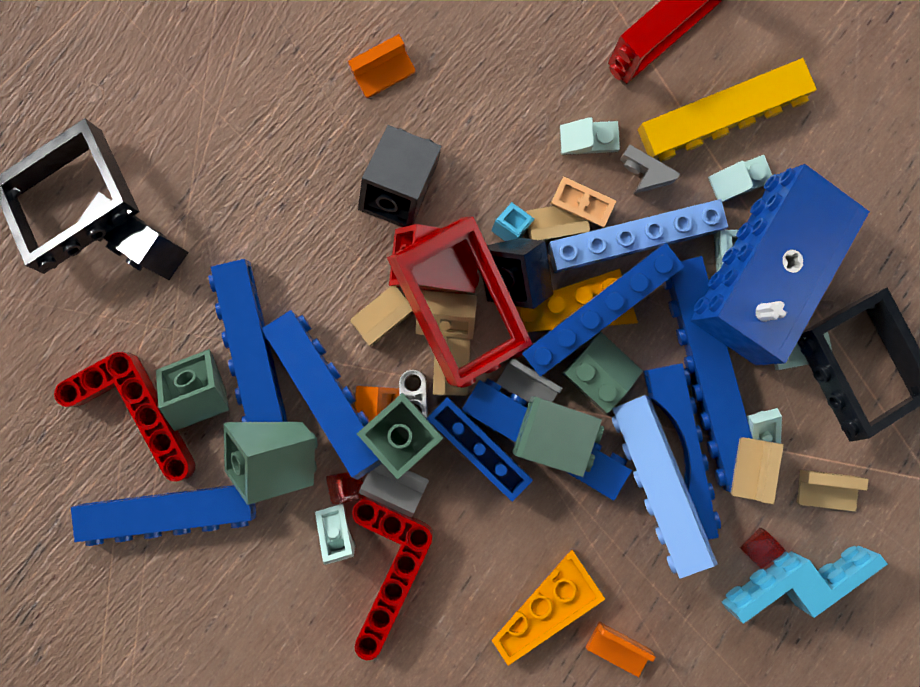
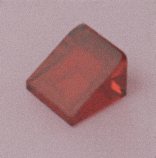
M348 471L326 476L332 504H342L366 497L359 493L363 484L362 477L358 480L352 478Z
M760 527L740 547L760 569L767 566L786 551L765 529Z

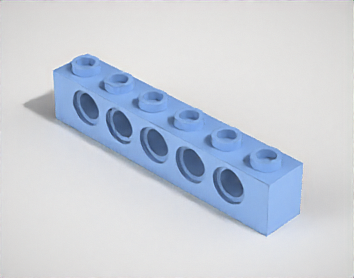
M718 199L550 241L547 247L555 274L659 248L664 243L671 245L715 234L720 230L728 228L722 200Z

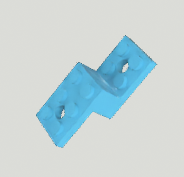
M852 546L841 553L842 558L833 564L824 565L817 571L809 559L792 551L789 553L783 552L774 558V564L766 570L760 569L754 572L749 578L750 581L744 586H736L726 594L727 598L722 601V604L728 612L744 624L786 593L796 607L815 618L888 564L881 554L861 546Z

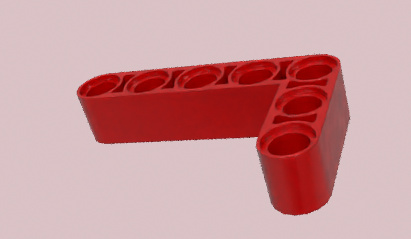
M125 352L113 353L65 379L56 386L54 390L55 400L58 404L65 407L84 405L116 387L166 479L177 482L193 475L196 466L195 461L179 431L172 429L159 410L157 391L136 355ZM123 358H126L129 363L125 373H122L119 369V362ZM97 372H100L103 377V382L99 387L93 381ZM136 383H139L143 389L142 395L138 399L135 398L132 392ZM72 386L77 391V396L73 401L68 396V391ZM150 408L157 415L156 421L153 424L149 423L146 419V413ZM163 434L168 435L171 441L167 450L160 445V438ZM176 460L182 461L185 466L182 475L174 471L173 466Z
M364 497L353 507L352 516L354 521L360 526L400 544L399 550L354 646L358 657L363 660H373L379 655L428 552L433 532L431 527L425 522L414 517H408L377 501ZM368 504L372 506L374 516L369 519L363 518L359 513L361 505ZM389 517H396L401 522V528L397 531H390L385 525V520ZM418 529L425 531L428 536L426 542L421 544L414 542L411 537L412 532ZM405 556L411 557L415 562V566L410 570L401 568L399 565L400 558ZM392 583L398 584L402 588V593L399 596H391L388 594L386 587ZM383 610L388 613L390 619L385 623H380L375 619L374 613ZM370 637L375 640L377 646L374 649H366L362 645L361 640Z

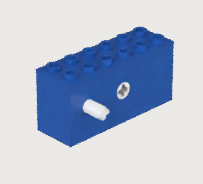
M806 164L792 169L789 168L777 175L774 174L766 181L764 194L751 207L749 220L739 228L736 234L738 239L734 246L729 248L722 258L723 265L710 278L708 282L709 289L705 296L701 297L695 304L693 309L695 313L690 320L754 365L785 364L870 212Z

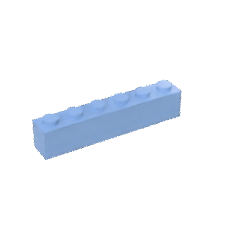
M644 395L612 408L615 414L612 417L613 425L618 433L622 432L626 442L622 444L624 453L629 461L633 460L636 471L633 472L635 481L639 488H644L647 499L644 500L646 509L650 516L655 515L659 527L655 528L657 537L662 545L666 544L670 556H667V561L672 573H677L680 579L718 565L651 398Z

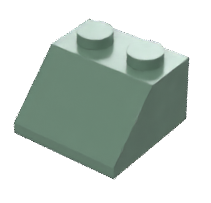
M599 332L561 374L599 410L608 414L630 390L643 370L602 332Z
M210 349L156 370L158 407L174 431L229 410L227 392Z
M401 393L357 433L397 480L443 439V436L404 393Z

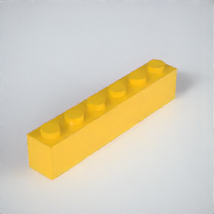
M801 58L643 122L637 131L647 154L654 159L659 158L660 162L676 156L675 151L685 147L687 151L701 146L703 144L702 140L711 136L713 140L720 139L730 133L728 129L739 126L740 130L755 124V119L765 115L766 119L783 112L782 108L790 104L793 108L801 106L810 101L808 97L817 89L804 58Z

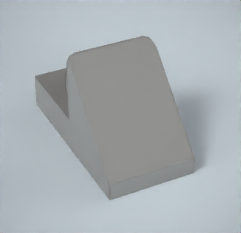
M632 145L627 147L620 159L621 162L625 163L624 167L630 172L644 174L633 194L670 185L680 175L679 172Z

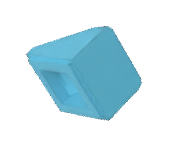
M511 202L495 220L492 232L504 241L522 238L533 223L534 218Z

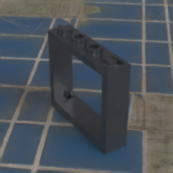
M85 118L0 174V206L24 264L43 274L51 269H55L69 257L79 254L83 248L94 241L102 239L106 233L126 223V220L140 212L102 130ZM90 149L112 200L44 245L38 247L17 197Z
M888 287L865 295L803 331L797 342L801 349L800 351L805 356L814 378L818 381L827 398L828 405L836 415L841 429L844 431L849 442L871 438L920 406V348ZM864 310L867 311L911 395L871 422L868 421L823 335Z

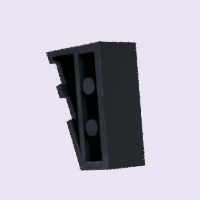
M98 192L79 221L111 201V199ZM135 215L126 220V223L112 229L102 239L98 240L99 242L103 239L106 240L108 243L105 247L118 256H121L123 253L128 256L125 261L137 270L141 271L145 267L167 280L171 279L189 253L168 240L160 232L148 226Z

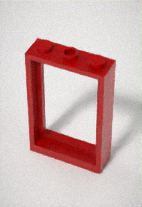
M661 0L620 36L608 62L610 72L616 79H622L628 84L723 0Z
M473 216L462 217L387 257L448 384L461 388L468 387L476 382V377L484 372L488 374L496 371L501 367V362L508 358L515 359L523 355L524 349L532 345V341ZM465 239L511 338L458 368L411 268Z

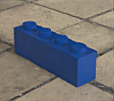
M449 397L426 418L512 502L533 481Z

